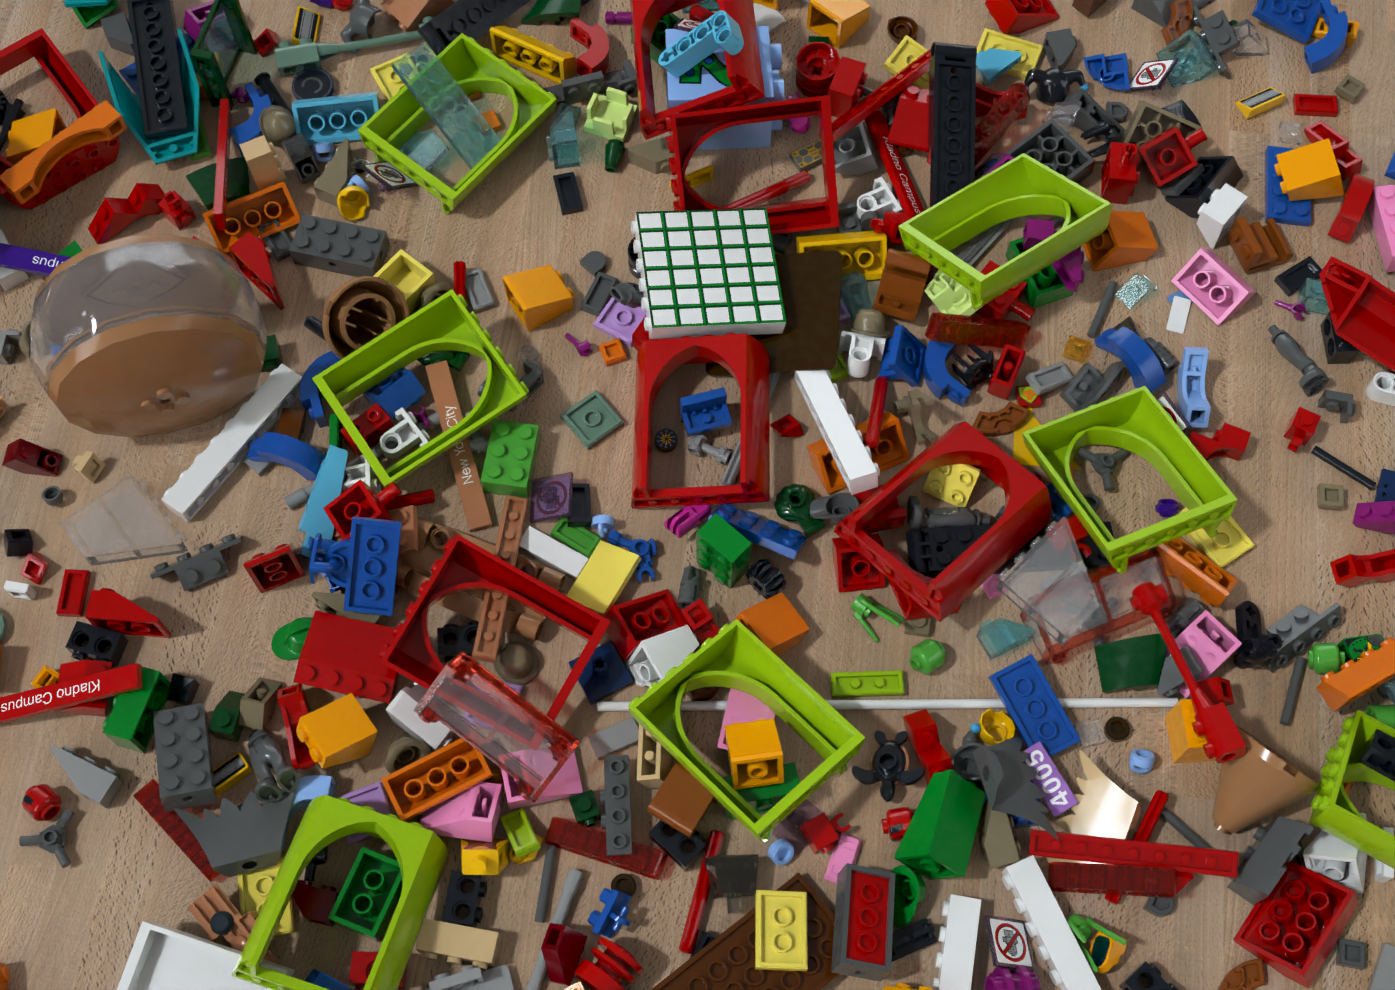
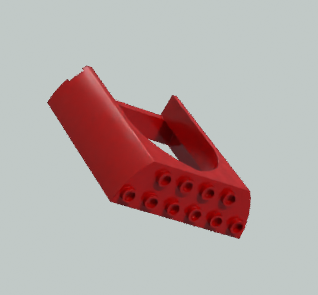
M630 0L640 126L646 140L669 132L666 128V118L670 114L741 106L765 97L753 0H714L718 3L720 11H725L739 24L744 40L743 48L736 55H730L724 50L727 78L732 86L656 114L650 58V44L654 29L661 17L704 0Z
M42 28L0 51V75L34 57L39 67L77 118L84 116L96 105H99ZM119 135L111 141L87 144L65 155L48 172L40 192L22 205L5 188L1 180L0 193L14 205L32 210L114 163L119 152ZM0 154L1 175L15 164L9 162Z
M830 95L670 114L666 118V128L670 136H666V144L669 153H672V158H668L669 169L672 175H674V179L671 180V189L674 197L677 199V201H673L674 211L724 209V206L713 203L698 194L685 178V171L693 153L706 139L716 132L742 124L819 115L825 197L757 205L753 208H767L771 235L838 227L839 214Z
M735 333L717 336L708 334L702 337L683 336L681 338L645 340L637 352L632 509L770 502L769 353L764 345L748 334ZM717 362L734 377L740 388L741 485L651 489L653 410L661 386L669 375L683 364Z
M964 421L955 424L840 521L833 532L936 620L941 622L1050 522L1052 507L1047 486L1035 474L1030 473L1016 459L1011 458L998 445L987 439L981 431L976 430ZM971 464L980 469L984 475L1004 490V513L986 533L934 578L928 586L860 528L927 472L947 465Z
M456 534L454 539L450 537L443 548L446 553L441 560L437 558L430 570L432 576L429 581L424 580L418 590L420 596L417 601H412L405 612L407 614L406 620L403 624L399 622L392 633L394 640L391 645L386 644L379 655L382 658L380 663L537 751L611 621ZM487 590L497 592L519 602L587 641L585 648L541 725L466 684L445 668L435 654L429 637L428 616L430 607L441 599L461 591Z

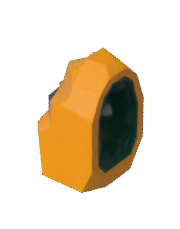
M1100 931L1093 937L1089 954L1099 969L1098 973L1103 974L1118 964L1120 956L1125 953L1126 945L1115 941Z

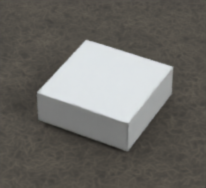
M6 580L4 585L5 591L11 597L35 600L37 592L29 584Z

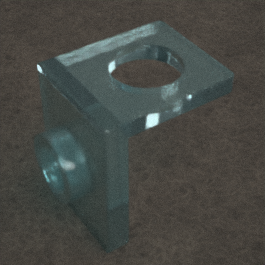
M1135 273L1115 295L1129 309H1132L1149 291L1156 292L1158 289L1144 274Z

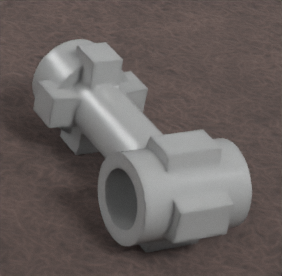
M479 429L472 434L473 439L469 440L472 453L477 452L478 454L486 452L489 443L487 435L482 436Z
M702 434L691 437L688 443V451L691 454L699 456L701 452H705L717 457V463L721 464L723 462L727 464L731 456V451L728 450V447L722 446L719 449L706 443L708 439Z

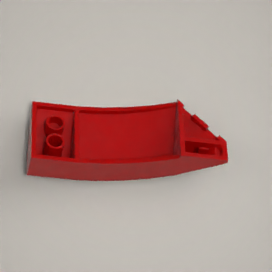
M1331 256L1319 277L1336 335L1376 362L1395 372V293L1373 279V276Z

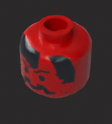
M47 784L30 787L25 792L22 801L23 808L36 821L52 820L59 814L62 804L61 797Z
M909 807L889 809L886 813V819H882L883 833L889 834V838L893 842L902 841L915 812L912 813Z

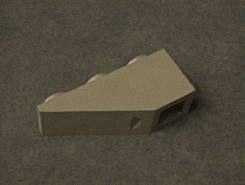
M347 138L336 148L335 155L331 161L327 162L324 172L314 183L317 198L338 207L336 200L339 192L347 187V184L350 182L349 179H351L352 149Z
M312 593V597L316 602L315 606L323 612L330 611L335 615L384 625L390 617L387 615L344 611L345 594Z
M987 800L979 838L985 865L992 869L1020 861L1018 853H1021L1018 839L1014 838L1011 829L1014 828V822L1011 814L991 810Z

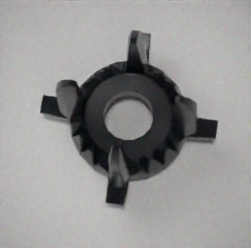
M1102 118V124L1081 134L1080 137L1084 140L1101 134L1106 136L1104 139H1108L1107 143L1087 152L1091 157L1107 154L1111 142L1120 143L1115 129L1117 125L1110 119Z
M968 342L966 345L980 358L975 359L967 355L974 363L969 365L952 352L953 357L964 367L963 370L966 373L955 364H952V368L966 383V387L969 390H974L977 387L976 385L984 382L988 377L992 378L994 373V353L989 350L987 354L974 343Z

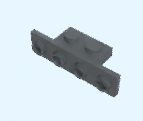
M1194 5L1193 10L1195 14L1193 19L1196 25H1201L1203 29L1200 31L1204 42L1208 41L1210 44L1207 47L1212 59L1216 57L1218 61L1215 67L1220 75L1224 73L1226 78L1229 79L1231 75L1222 55L1240 46L1223 10L1204 20L1197 5Z
M619 70L602 74V71L562 80L561 84L543 88V90L554 94L557 99L556 105L592 97L593 93L604 94L608 87L619 90L618 82L623 79Z
M1123 360L1112 363L1101 376L1089 362L1085 363L1059 396L1074 412L1088 408L1090 405L1098 404V399L1109 391V385L1122 374L1121 370L1126 364Z
M233 533L221 538L222 543L213 546L212 543L198 548L200 552L191 555L190 552L176 557L177 562L169 565L167 561L154 566L155 571L151 572L150 576L154 579L175 570L184 591L222 576L230 571L220 550L242 542L241 535L235 537Z
M1336 603L1321 615H1318L1300 604L1266 630L1267 635L1277 634L1282 639L1281 644L1283 645L1280 649H1277V654L1268 665V670L1273 673L1278 668L1285 666L1289 660L1297 654H1301L1313 642L1320 640L1329 630L1337 627L1342 621L1341 605Z
M604 756L605 789L600 790L601 805L605 804V814H601V828L606 829L607 856L631 855L629 756Z

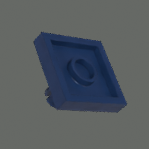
M611 640L595 649L577 680L591 705L634 683ZM579 657L568 662L571 670Z

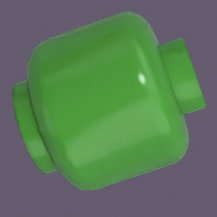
M925 639L910 650V665L915 671L930 674L943 666L946 651L939 641Z
M1316 643L1312 649H1308V666L1313 668L1316 674H1327L1330 671H1334L1336 674L1339 672L1340 666L1345 664L1344 651H1339L1336 643Z

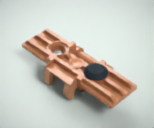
M217 883L187 907L210 936L209 941L220 944L219 941L225 938L233 949L241 952L258 917L254 910L242 916ZM268 949L264 959L281 965Z

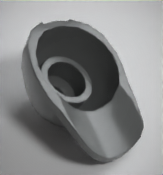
M837 493L813 500L810 504V516L814 519H828L830 523L837 525L859 506V502L854 495L849 493Z

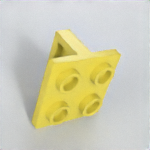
M953 464L936 468L929 472L923 491L956 507H966L971 493L980 479L981 471L969 464Z

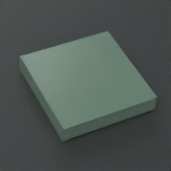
M597 390L560 415L564 423L587 450L624 425V421Z

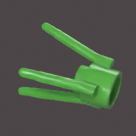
M863 593L851 605V609L855 611L853 617L862 624L876 643L879 642V639L864 620V616L869 618L875 612L897 627L900 626V623L894 618L901 622L905 621L904 617L876 603Z
M1073 914L1066 920L1086 960L1096 973L1099 969L1083 944L1090 937L1092 927L1123 945L1127 944L1125 939L1095 923L1090 917L1084 919L1080 914Z

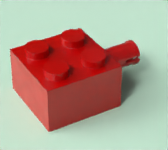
M1171 127L1137 147V153L1140 154V161L1154 186L1160 187L1198 165L1191 149L1208 139L1202 128L1184 138L1178 127Z
M1110 143L1102 165L1101 198L1110 203L1126 205L1129 196H1133L1135 185L1138 184L1140 172L1136 171V166L1138 167L1140 162L1137 144Z
M990 260L981 273L987 275L1000 266ZM1023 281L983 305L976 313L999 327L1011 312L1029 322L1036 310L1020 301L1027 285Z
M360 479L323 509L342 540L350 539L353 516L393 521L386 510V505L398 495H401L402 491L396 483L391 482L390 485L376 494L374 489Z

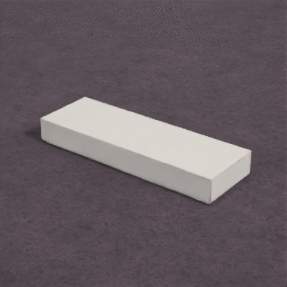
M531 526L527 528L521 537L519 547L521 550L574 579L578 578L589 560L586 556Z

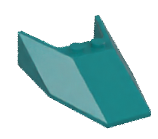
M181 28L177 29L182 45L181 73L190 130L188 133L147 140L144 134L140 95L132 93L102 50L98 51L116 111L121 114L126 125L156 165L198 153L200 86L190 56L191 52L188 41Z

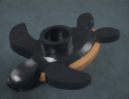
M877 730L874 736L879 745L874 749L870 757L869 764L871 770L853 766L852 774L856 780L866 785L879 782L881 784L880 793L883 800L890 802L894 798L896 785L899 783L906 786L915 784L924 776L925 770L923 767H918L908 771L909 756L906 748L903 746L908 739L906 731L897 733L895 738H886L885 733Z

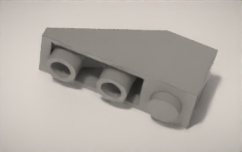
M53 745L51 748L52 752L77 791L87 799L108 809L124 783L117 777L119 773L105 766L104 770L97 767L98 762L87 756H84L83 759L75 756L77 752L65 745L62 749Z

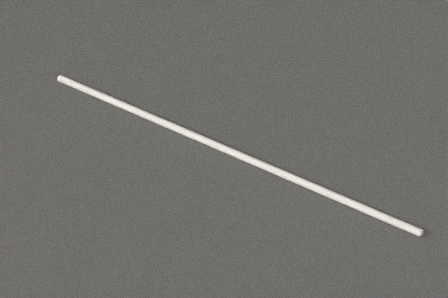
M1177 697L1057 698L1062 708L1174 707L1178 702ZM1001 699L825 700L835 710L1005 708ZM631 701L597 702V711H629L628 706ZM683 701L680 711L726 710L727 701Z

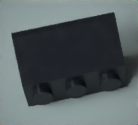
M1234 156L1199 157L1197 163L1203 164L1205 170L1178 197L1166 196L1165 200L1191 218H1199L1198 210L1203 203L1208 204L1210 202V197L1217 188L1220 190L1225 183L1235 188L1242 179L1243 174Z

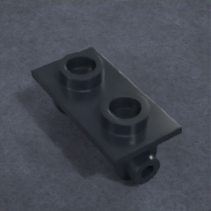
M927 918L893 932L891 962L937 942L934 935V926L932 923H928Z

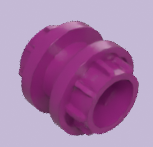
M1014 965L1010 972L1006 967H996L985 979V990H1041L1036 973L1027 969L1024 965Z

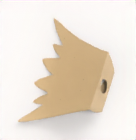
M1079 750L1087 781L1079 777L1076 780L1084 795L1073 794L1078 801V804L1071 807L1075 815L1061 817L1055 823L1067 833L1132 840L1141 814L1139 802L1119 788L1083 751ZM1047 857L1039 864V867L1068 864L1117 866L1115 864Z

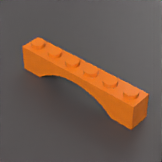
M104 100L49 141L43 143L28 156H25L14 166L7 169L0 175V180L11 195L22 205L40 192L46 175L61 158L87 144L111 141L126 130L127 126L121 114Z

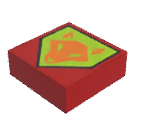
M1030 385L1016 386L1015 393L1019 406L1026 409L1041 408V395L1037 396Z

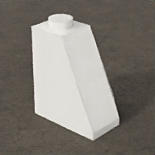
M687 624L641 641L625 665L637 685L650 687L654 682L657 681L659 683L664 679L666 673L672 667L677 668L681 665L685 657L696 650L699 642L695 633L691 631Z
M414 682L415 686L410 689L406 686L400 690L386 708V711L395 725L415 739L425 742L434 752L454 741L452 739L454 734L431 692Z
M1360 813L1367 821L1366 813ZM1322 830L1303 852L1306 868L1355 891V893H1363L1367 854Z

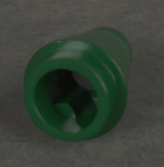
M610 139L605 145V170L607 172H617L626 151L624 142L620 140Z

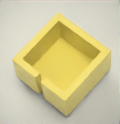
M402 249L374 275V277L392 283L401 291L407 301L409 313L420 304V296L424 289L436 284L433 272Z

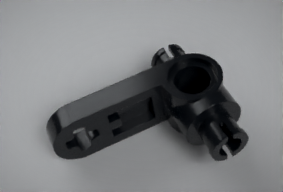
M1244 601L1235 608L1237 639L1242 645L1238 648V654L1234 655V659H1236L1234 663L1240 669L1246 666L1249 668L1256 666L1266 667L1271 663L1273 657L1276 656L1277 649L1282 647V639L1277 634H1271L1270 636L1262 635L1259 609L1254 603Z

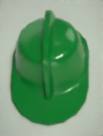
M313 617L298 618L276 631L271 645L277 657L287 661L300 657Z
M904 865L897 866L891 871L896 873L893 926L897 927L905 926L912 920L917 905L926 896V885L922 879V874L914 872Z

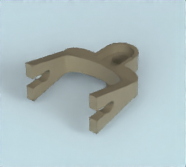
M918 389L908 391V396H904L903 399L893 401V405H896L894 406L896 415L907 412L910 416L912 428L919 446L926 444L924 437L933 442L938 439V436L924 427L920 412V401L928 406L934 404V400Z

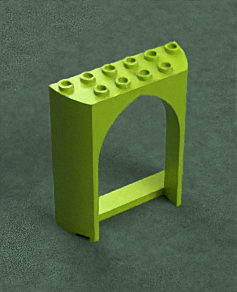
M461 33L358 129V133L366 149H371L374 152V161L377 164L384 163L385 161L390 163L439 199L442 212L448 214L553 113L556 108L557 99L551 92L543 90L537 82L526 78L521 71L510 67L504 59L497 58L488 48L480 46L475 39ZM478 90L480 93H495L507 96L514 108L512 122L507 133L452 189L398 150L432 116L448 103L458 99L460 94L465 96L474 94Z
M1022 153L898 227L905 249H910L912 254L922 257L967 288L970 292L972 308L976 310L1102 234L1108 226L1112 206L1109 201L1104 200L1092 191L1085 189L1078 183L1071 181L1064 175ZM1027 215H1054L1065 219L1060 231L987 275L982 274L949 252L986 229L1012 218Z
M453 289L312 378L385 488L391 482L397 484L526 400L527 394L530 393L524 382L518 380L517 373L512 365L506 363L500 348L494 346L485 328L482 329L473 311L469 313L465 308L468 304L461 294L457 296ZM442 350L462 351L487 362L486 384L479 401L470 413L457 424L386 470H384L343 409V406L411 362L429 353Z
M1146 386L1132 389L1127 393L1111 397L1101 403L1090 405L1088 408L1072 412L1067 416L1051 420L1046 424L1022 432L1023 441L1028 451L1109 563L1120 574L1125 573L1127 570L1128 557L1203 528L1210 538L1215 537L1219 533L1216 529L1223 520L1228 521L1238 500ZM1085 445H1109L1131 451L1144 458L1156 468L1187 507L1188 511L1114 539L1076 487L1070 472L1071 462L1079 448Z
M738 619L731 624H725L713 639L710 637L705 640L697 652L689 653L681 665L677 668L672 667L666 673L664 679L659 683L656 681L651 684L642 697L637 696L628 706L631 716L760 842L763 840L765 843L771 839L774 828L833 774L838 772L842 775L848 769V761L858 754L866 738ZM703 687H727L748 693L762 701L825 761L765 815L761 816L691 746L681 722L680 708L687 692Z
M1357 709L1352 717H1346L1341 726L1343 732L1325 756V760L1328 762L1321 769L1320 775L1323 778L1319 780L1318 783L1320 785L1315 790L1318 794L1314 796L1310 804L1313 811L1309 823L1395 869V836L1366 821L1350 801L1343 786V783L1361 781L1395 790V782L1359 762L1366 742L1376 729L1395 738V729Z
M321 795L314 798L307 806L232 972V976L271 990H329L260 965L295 886L307 864L319 851L330 843L347 835L364 833L385 840L394 852L401 870L402 892L363 990H397L419 935L423 918L426 917L448 861L449 854L446 844L443 843L434 831L425 829L419 823H408L400 820L399 817L393 814L384 815L378 813L372 807H361L352 804L350 800L342 797L337 799L328 795Z

